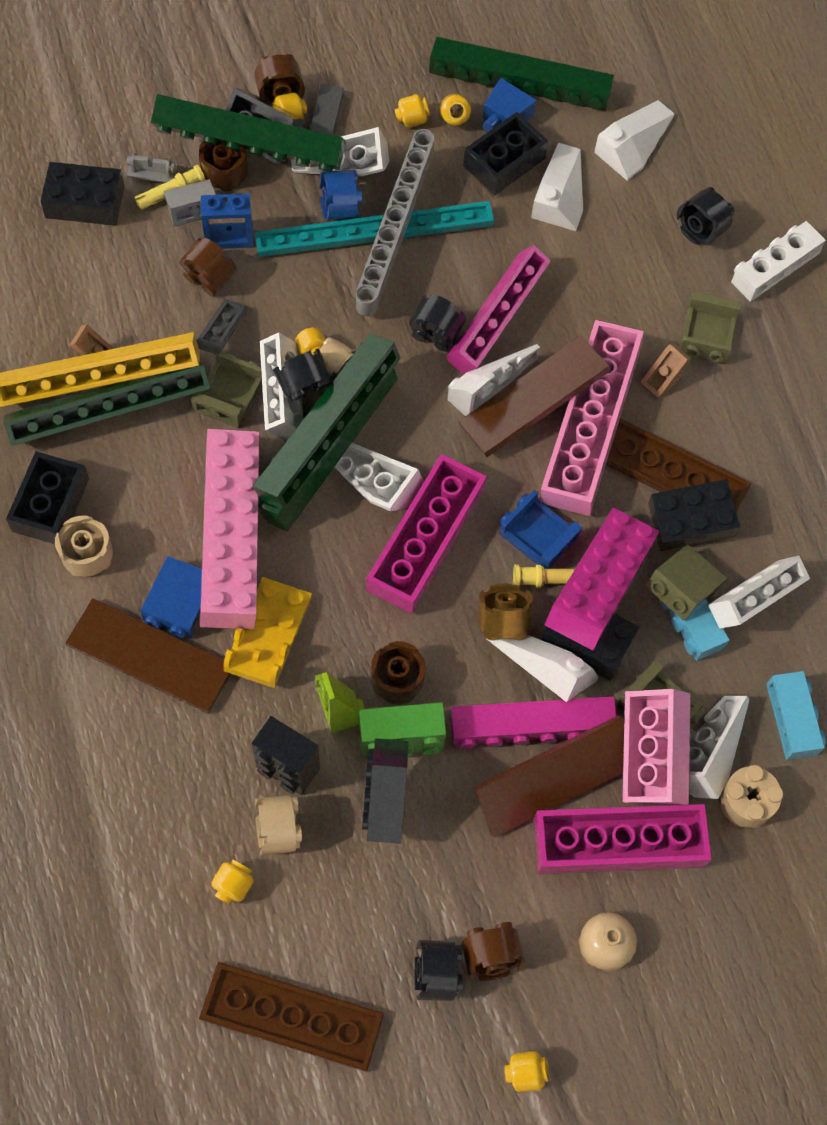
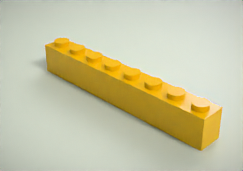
M191 332L1 372L0 407L199 366L201 355L195 333Z

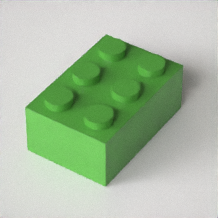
M443 702L359 710L362 757H368V749H374L375 738L409 741L408 757L412 753L423 752V755L438 754L440 750L444 749L446 738Z

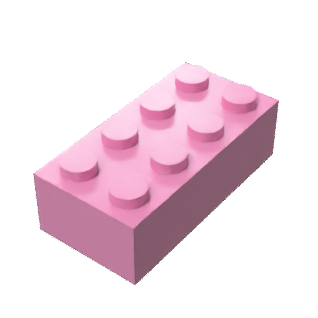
M676 689L625 691L623 802L636 805H689L690 693Z

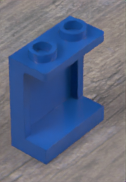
M533 490L529 495L524 494L516 505L518 507L513 512L508 511L501 518L499 534L536 565L544 566V569H550L579 539L583 527L575 521L569 525L538 500L539 493Z
M167 556L140 610L145 623L157 629L160 627L168 629L172 635L178 638H184V636L192 638L194 635V625L200 615L202 569Z

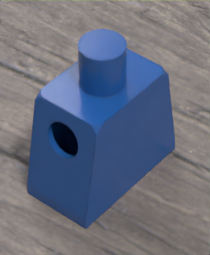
M500 78L484 104L483 119L485 122L483 123V129L489 132L515 112H518L528 121L534 116L537 100Z

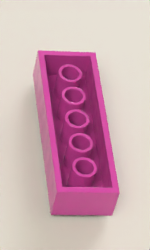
M441 454L367 576L366 591L413 614L484 492L487 476Z
M613 507L554 602L545 626L594 650L648 556L659 534V530Z
M705 804L537 811L534 817L538 874L701 868L711 861Z

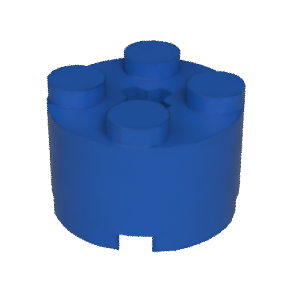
M356 170L321 172L319 188L322 189L320 202L324 219L359 218L358 204L362 203V194L360 189H356L358 181Z

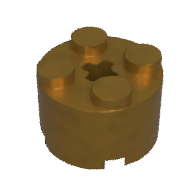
M506 583L489 586V591L485 593L483 589L479 594L478 626L484 632V637L488 640H497L499 638L524 640L531 629L532 594L528 590H526V593L519 591L518 585Z

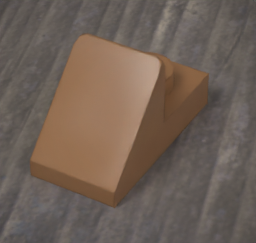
M87 324L81 325L70 343V346L80 355L115 349Z
M670 343L640 383L656 397L660 398L682 378L680 373L691 358L674 343Z

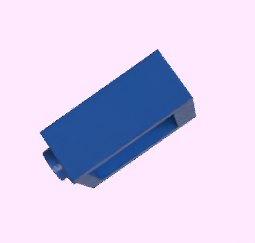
M250 194L201 195V219L204 238L213 241L222 249L254 248ZM245 218V223L210 224L209 219Z

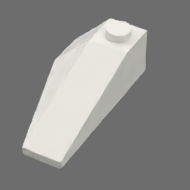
M657 100L614 122L598 135L594 153L628 181L644 168L659 139L672 121L674 113Z
M379 127L342 136L346 141L340 170H356L357 176H365L386 169L389 163L388 143ZM291 159L292 171L294 173L321 174V172H325L319 170L318 165L310 164L309 167L295 164L296 160Z
M558 143L536 194L531 218L576 231L583 213L581 152L579 148Z
M535 344L469 371L461 378H455L448 386L447 400L463 415L467 416L501 392L536 362L540 346Z
M354 443L349 446L334 467L370 503L388 511L408 508L424 483L418 469Z
M527 635L524 640H514L512 638L488 640L566 702L597 682L599 678L593 668L572 652Z
M724 696L704 717L705 723L697 731H690L689 794L693 797L718 799L722 793L732 769L749 703L748 696Z

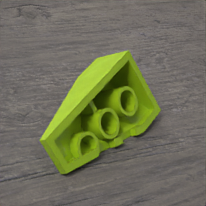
M325 672L315 675V685L330 732L335 733L358 726L359 710L365 709L362 699H357L352 689L329 673Z

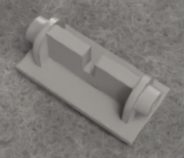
M132 154V156L128 155L127 157L129 168L126 176L166 183L174 179L178 164L171 162V159L161 160L153 158L151 160L149 157Z

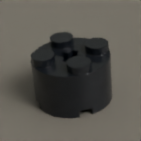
M708 187L698 192L678 208L677 220H681V232L689 241L697 245L701 243L708 245L731 227L732 215H734L735 210L732 204L726 202L714 188Z
M424 295L412 315L409 325L413 330L412 336L420 342L428 340L434 343L438 350L446 352L454 344L466 322V316L462 311L460 314L454 310L456 305L451 301L437 295H430L429 298Z
M319 348L315 349L314 355H312L311 351H308L284 362L285 367L282 370L278 366L273 369L285 398H290L292 402L305 397L307 390L314 388L316 392L329 386L328 384L331 383L330 379L332 378Z
M418 940L416 949H421V957H415L414 985L415 990H421V992L416 996L417 1000L453 1001L457 994L462 993L463 976L458 974V963L462 962L463 955L462 945H456L454 941Z

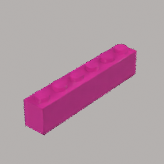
M535 245L528 247L517 255L445 359L462 374L472 371L480 365L551 262Z
M614 697L570 699L568 702L564 700L454 706L451 707L450 711L452 745L459 746L461 749H470L478 744H486L487 747H499L503 743L514 742V745L520 746L527 745L530 741L541 740L543 744L557 742V739L569 740L616 717Z

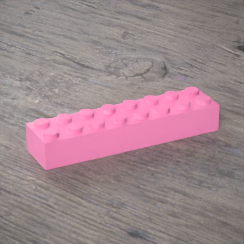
M595 320L588 343L609 365L611 371L569 400L541 487L540 501L543 504L590 516L640 355L644 331Z
M207 429L200 627L254 629L258 494L253 485L256 483L259 471V432Z

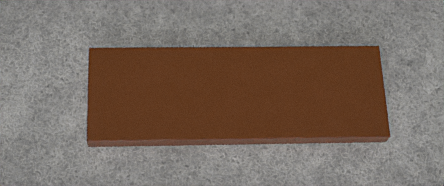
M579 336L458 422L482 453L489 457L610 372V367L582 336Z
M621 418L606 462L607 466L659 492L728 479L736 513L752 484Z
M94 598L91 599L65 642L68 647L209 714L231 673L224 671V660Z
M618 715L474 786V792L492 836L495 838L533 819L537 811L551 810L622 774L624 767L625 724L623 718Z
M218 962L199 1020L367 1072L384 1013Z

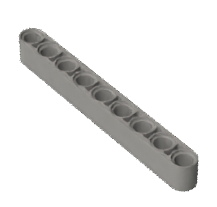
M420 129L413 135L356 290V310L360 315L371 316L378 309L432 160L434 134L427 129Z

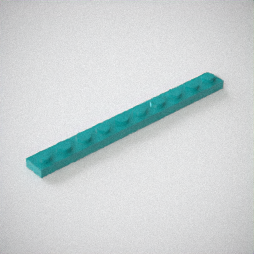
M490 201L413 211L403 238L494 226ZM384 215L257 231L254 234L258 257L374 242Z

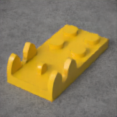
M262 577L257 588L254 629L237 627L232 649L229 648L226 651L224 671L275 688L312 599V593Z

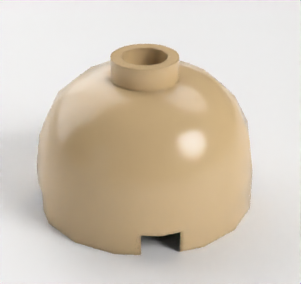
M606 912L597 914L586 922L581 930L579 946L581 954L588 964L602 969V971L610 972L621 969L631 961L636 952L637 937L635 929L629 920L620 914Z

